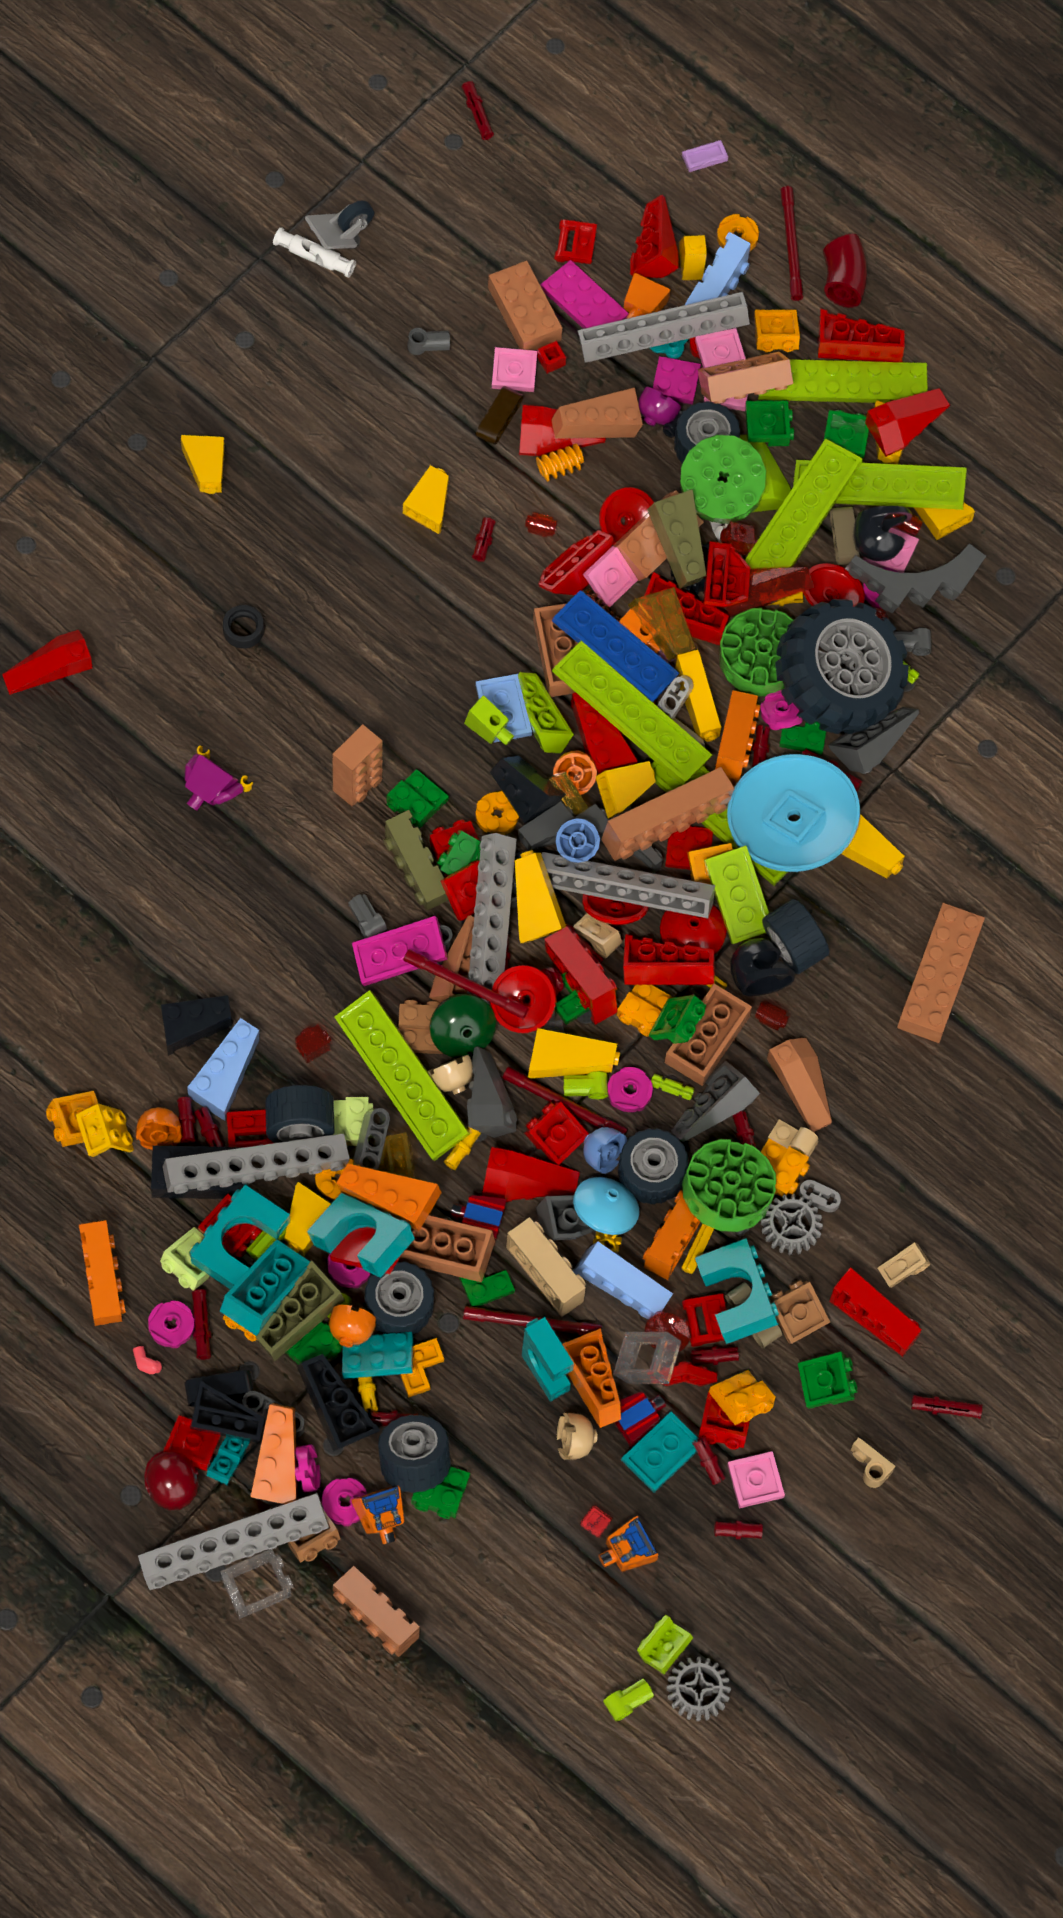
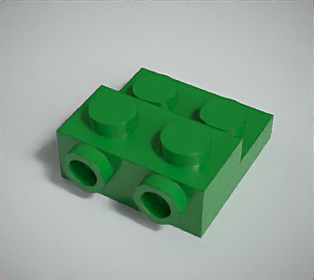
M788 401L745 402L748 443L768 442V447L789 446L790 440H794V428L790 427L792 409L788 408Z
M829 410L824 440L827 439L864 458L869 432L865 424L866 416L863 414H849L841 410Z
M417 769L404 782L401 780L387 794L388 807L394 812L398 811L400 814L409 810L412 815L411 824L418 827V829L449 800V796Z
M458 830L457 834L454 832L448 841L449 849L446 853L443 852L438 859L437 864H439L440 871L451 875L475 860L480 861L481 841L463 831Z
M695 995L667 999L649 1036L653 1040L669 1039L673 1044L688 1042L695 1033V1026L704 1016L707 1005Z
M320 1322L285 1353L299 1365L321 1354L328 1360L331 1356H337L343 1347L331 1334L330 1327Z
M838 1352L798 1363L805 1403L808 1409L830 1403L836 1405L855 1400L854 1393L858 1392L856 1381L854 1379L851 1380L850 1371H853V1364L851 1358H847L844 1353Z
M450 1467L447 1477L444 1478L441 1484L424 1492L413 1493L411 1504L415 1505L414 1507L417 1510L428 1512V1510L437 1512V1515L441 1518H456L470 1473Z

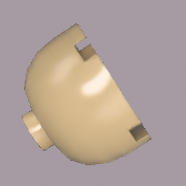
M468 1054L427 1072L441 1091H453L455 1095L466 1090L465 1085L471 1082L473 1078V1065Z
M563 1413L565 1417L559 1418L557 1426V1440L561 1439L563 1449L558 1448L559 1454L564 1460L580 1459L586 1456L591 1451L593 1444L597 1442V1431L593 1429V1425L587 1417L577 1413Z

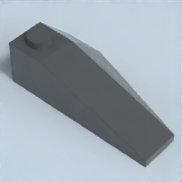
M475 1047L472 1061L474 1081L470 1082L469 1089L472 1091V1098L468 1099L467 1102L469 1127L493 1138L515 1132L517 1116L492 1055L489 1051Z
M727 1061L705 1082L708 1085L702 1094L698 1093L695 1096L696 1103L694 1106L683 1113L671 1130L673 1135L680 1141L685 1142L744 1110L760 1094L749 1080Z
M546 1196L536 1207L539 1224L552 1240H572L596 1231L586 1225L576 1213L573 1204L574 1196Z

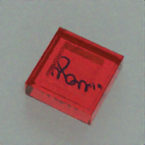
M593 1505L580 1522V1525L599 1538L613 1518Z

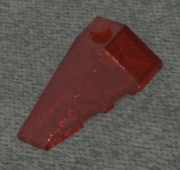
M808 567L750 569L748 601L726 607L729 617H735L737 614L752 608H762L815 588Z

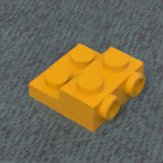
M797 310L754 311L757 350L771 352L772 350L783 349L786 352H792L794 349H799L800 333Z
M728 843L687 852L692 873L690 874L691 880L712 885L704 859L733 850L732 844Z
M635 985L617 1009L616 1016H618L622 1023L633 1025L638 1028L642 1035L648 1037L667 999L674 997L654 985Z
M94 1091L55 1098L48 1105L46 1116L50 1122L53 1121L55 1140L57 1142L61 1141L62 1147L84 1142L76 1114L99 1104Z
M768 1139L761 1153L768 1158L776 1173L775 1194L781 1198L784 1194L788 1197L789 1193L791 1195L794 1194L798 1188L799 1183L797 1180L800 1175L804 1177L810 1167L808 1164L809 1157L790 1146L787 1149L777 1142Z
M749 1370L711 1386L709 1390L711 1396L734 1425L748 1422L756 1415L769 1412L773 1408L775 1395L763 1380L757 1382Z

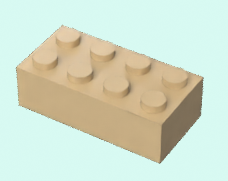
M529 1217L508 1232L506 1248L559 1315L563 1317L584 1302L586 1283L579 1274H574L568 1259L558 1254L556 1244L551 1239L547 1240L543 1235L544 1230L537 1221L533 1222Z

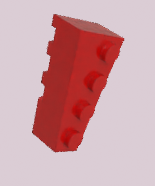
M820 309L818 358L902 362L905 330L882 324L875 326L868 324L863 319L856 321L846 318V315L839 313L838 315L829 314L828 310Z
M655 572L651 576L639 610L653 625L719 646L729 619V615L713 606L703 605V602L697 600L695 595L678 589L676 584L670 581L666 582Z
M572 693L571 706L584 750L594 761L597 775L607 770L637 764V759L620 731L580 695Z
M565 927L545 938L547 954L560 974L566 973L565 979L572 992L577 990L578 997L581 1000L580 1004L584 1010L590 1009L592 1013L591 1020L594 1025L618 1012L615 990H617L616 984L611 978L608 979L605 976V971L601 964L594 962L590 950L581 945L578 935L575 932L572 933L568 927Z
M625 934L624 983L625 985H713L715 977L714 950L690 945L678 947L673 942L667 941L665 944L653 942V939L650 938L638 940L633 939V935Z
M851 1267L833 1289L830 1303L902 1357L919 1337L922 1330L919 1328V1324L903 1314Z

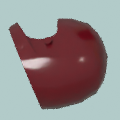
M161 1451L154 1455L147 1463L144 1474L145 1488L151 1499L159 1507L170 1511L181 1510L190 1505L196 1497L199 1487V1474L193 1463L185 1455L177 1452Z

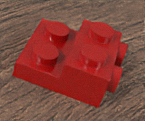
M458 820L453 823L451 828L444 829V827H439L432 831V834L429 836V843L437 861L443 852L446 853L449 849L448 841L454 832L457 834L458 830L479 840L471 821Z
M561 1101L554 1104L552 1102L548 1103L541 1110L544 1114L539 1119L536 1117L531 1119L526 1124L528 1129L524 1132L538 1150L541 1149L555 1165H560L584 1142L589 1134Z
M227 1194L198 1226L200 1232L204 1234L211 1224L214 1226L218 1220L219 1212L223 1207L227 1208L232 1202V1196ZM252 1224L235 1225L225 1233L222 1240L223 1248L232 1257L236 1258L238 1256L242 1258L247 1252L249 1242L251 1240L254 1241L263 1230Z
M708 1391L698 1438L705 1436L708 1444L723 1443L733 1450L739 1447L744 1448L750 1420L734 1425Z

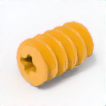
M573 444L572 448L570 446L565 447V452L559 449L557 454L550 452L549 457L546 454L542 455L541 460L536 457V463L541 476L549 482L550 474H552L554 479H557V472L565 476V469H568L572 474L573 466L580 471L584 459L578 444Z

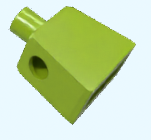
M483 695L469 710L464 724L490 744L498 738L502 743L508 745L514 738V735L506 729L509 719Z

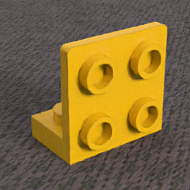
M96 1104L76 1114L88 1156L95 1157L110 1148L129 1153L134 1151L132 1145L133 1138L127 1130L126 1117L121 1110Z

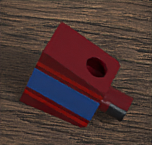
M471 1195L469 1196L467 1207L454 1203L450 1216L462 1219V1224L491 1230L496 1243L507 1199Z
M639 1392L620 1400L621 1420L614 1423L630 1448L635 1446L659 1423L660 1417L657 1412L666 1407L660 1395L648 1400L643 1392Z

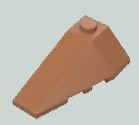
M471 915L465 920L447 954L448 959L444 960L441 965L468 978L470 969L472 929L474 926V917ZM435 976L429 998L442 1003L451 996L467 994V990Z
M807 1038L789 1039L769 1049L767 1060L812 1132H816L832 1124L818 1057Z

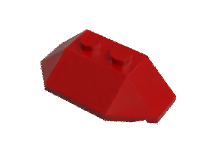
M597 530L593 535L575 542L543 570L541 580L538 583L539 586L556 594L576 595L589 584L583 574L612 547L613 537Z
M710 541L703 605L728 607L748 601L749 565L735 551L732 544Z

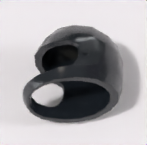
M881 506L859 512L853 529V541L856 551L863 557L873 561H888L895 558L902 550L906 540L888 531L894 526L909 521L912 518L911 511L903 506ZM889 514H904V516L884 519Z
M764 938L750 939L736 949L730 960L731 975L743 995L761 996L782 990L794 982L795 972L793 969L772 968L779 960L781 951L774 943ZM776 975H789L782 980L775 977Z

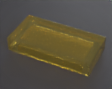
M566 771L554 774L549 778L557 790H562L566 794L562 801L571 808L574 814L583 813L588 809Z

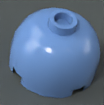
M578 818L569 820L556 833L555 844L557 851L569 862L581 863L588 861L599 849L600 837L598 831L587 820Z
M601 1127L588 1134L584 1140L583 1148L586 1162L594 1170L603 1174L612 1171L619 1164V1161L616 1159L622 1152V1148L627 1142V1137L618 1130L609 1127Z

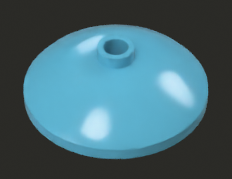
M605 1177L589 1178L583 1181L574 1193L573 1204L576 1213L586 1225L600 1233L608 1235L626 1233L635 1226L639 1218V1205L636 1198L623 1184Z

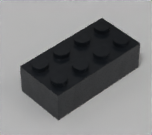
M153 1146L152 1198L223 1199L227 1194L233 1196L237 1189L241 1190L244 1187L242 1182L233 1183V1185L228 1187L211 1186L209 1189L202 1191L197 1190V1188L189 1189L181 1194L168 1192L163 1164L165 1159L244 1147ZM236 1165L229 1166L232 1171H240ZM207 1169V1172L209 1174H217V1171L215 1169ZM190 1171L184 1172L188 1178L195 1177Z

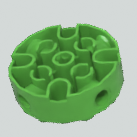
M716 435L701 440L688 452L681 466L682 493L693 489L696 514L700 518L711 522L731 524L745 519L758 508L765 492L766 469L761 455L750 443L736 436ZM720 476L727 477V482H719Z
M752 608L737 614L726 625L719 647L720 668L727 681L741 692L758 696H767L769 693L783 690L785 688L783 681H777L775 662L781 658L777 656V647L781 636L787 632L788 625L794 620L786 613L777 610L775 612L762 610V608Z
M720 1139L705 1144L693 1154L682 1181L683 1198L690 1212L701 1223L719 1231L739 1232L754 1227L766 1216L776 1191V1173L768 1158L754 1146Z

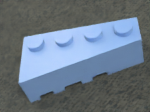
M728 232L725 237L726 244L724 249L719 247L713 261V267L708 265L702 277L703 283L700 281L697 283L685 305L727 296L731 289L734 290L738 285V278L741 274L744 275L750 266L748 258L751 243Z
M240 1018L187 1087L188 1097L203 1107H208L209 1111L225 1121L227 1112L231 1104H233L236 1092L259 1042V1030Z
M596 1242L586 1249L573 1269L575 1274H579L582 1278L619 1299L625 1305L634 1308L646 1319L653 1320L657 1318L673 1295V1293L600 1242Z

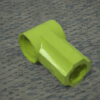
M596 1071L590 1072L588 1075L564 1076V1096H588L590 1099L597 1100L607 1098V1073Z
M286 1229L277 1239L282 1243L285 1241ZM262 1231L246 1251L257 1261L276 1239Z
M642 1679L623 1691L618 1690L612 1693L603 1702L615 1722H618L634 1711L633 1709L652 1699L654 1694L649 1684Z

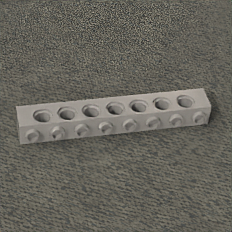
M743 292L581 329L578 330L586 363L745 326L750 323L747 304Z
M498 833L482 836L480 843L481 851L478 864L479 872L476 886L474 926L472 929L470 969L468 972V979L492 990L496 979L505 970L516 849L515 838Z
M545 852L541 854L554 889L708 918L713 906L715 885L591 861L574 863L569 862L560 855Z
M344 1134L168 1158L165 1159L163 1164V1172L167 1191L181 1194L189 1189L197 1188V1190L202 1191L216 1185L228 1187L237 1182L250 1184L258 1179L271 1181L279 1176L292 1178L299 1176L300 1173L309 1172V1174L313 1175L328 1169L339 1171L346 1167L349 1161V1154ZM318 1153H326L328 1158L323 1159L318 1155ZM296 1156H303L306 1162H300ZM274 1159H281L284 1165L276 1164ZM252 1162L260 1163L262 1168L253 1167ZM236 1165L240 1171H232L229 1166ZM213 1168L217 1171V1174H209L207 1169ZM190 1171L195 1177L188 1178L184 1172Z
M316 1493L140 1554L138 1558L148 1588L152 1590L162 1588L175 1581L185 1580L187 1577L198 1573H205L221 1565H228L233 1561L251 1557L256 1553L274 1549L279 1545L297 1541L302 1537L320 1533L329 1527L318 1494Z

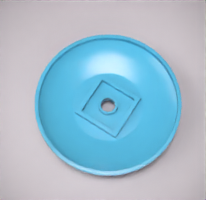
M801 754L774 757L751 768L735 785L727 809L728 826L738 847L747 846L750 858L754 862L770 869L785 872L814 869L835 859L853 840L860 820L859 798L850 779L833 764L817 757ZM794 814L800 816V819L797 821H790L788 819L789 816Z

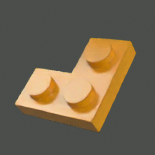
M437 1338L413 1346V1373L400 1374L408 1398L429 1391L430 1385L424 1368L444 1362Z

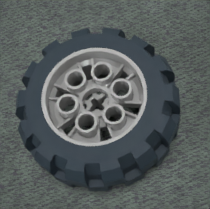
M832 599L828 603L820 602L799 615L788 625L787 632L781 636L777 647V656L781 658L775 662L777 681H783L785 688L781 690V693L788 706L793 703L799 709L797 716L806 723L812 725L817 722L820 724V730L839 734L842 731L847 734L862 732L886 718L891 711L896 709L903 698L904 690L902 688L907 685L909 665L903 664V659L907 657V651L903 640L897 641L893 634L896 628L887 617L882 620L875 615L876 609L864 603H858L853 607V601L848 599ZM819 646L826 652L818 650ZM850 685L852 687L854 695L850 694Z

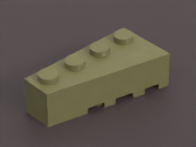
M693 489L654 502L647 509L680 589L698 583L706 576Z
M407 810L385 821V839L383 841L387 850H392L395 855L394 861L398 869L402 868L406 874L404 878L409 887L413 886L418 904L420 906L423 905L426 911L448 901V897L440 882L444 877L439 867L432 865L434 863L432 854L428 847L423 848L422 834L418 827L413 828L411 824L412 815Z
M311 1260L302 1277L298 1278L289 1295L285 1296L276 1313H273L257 1335L256 1339L260 1346L276 1361L331 1314L334 1306L341 1305L345 1301L342 1293Z

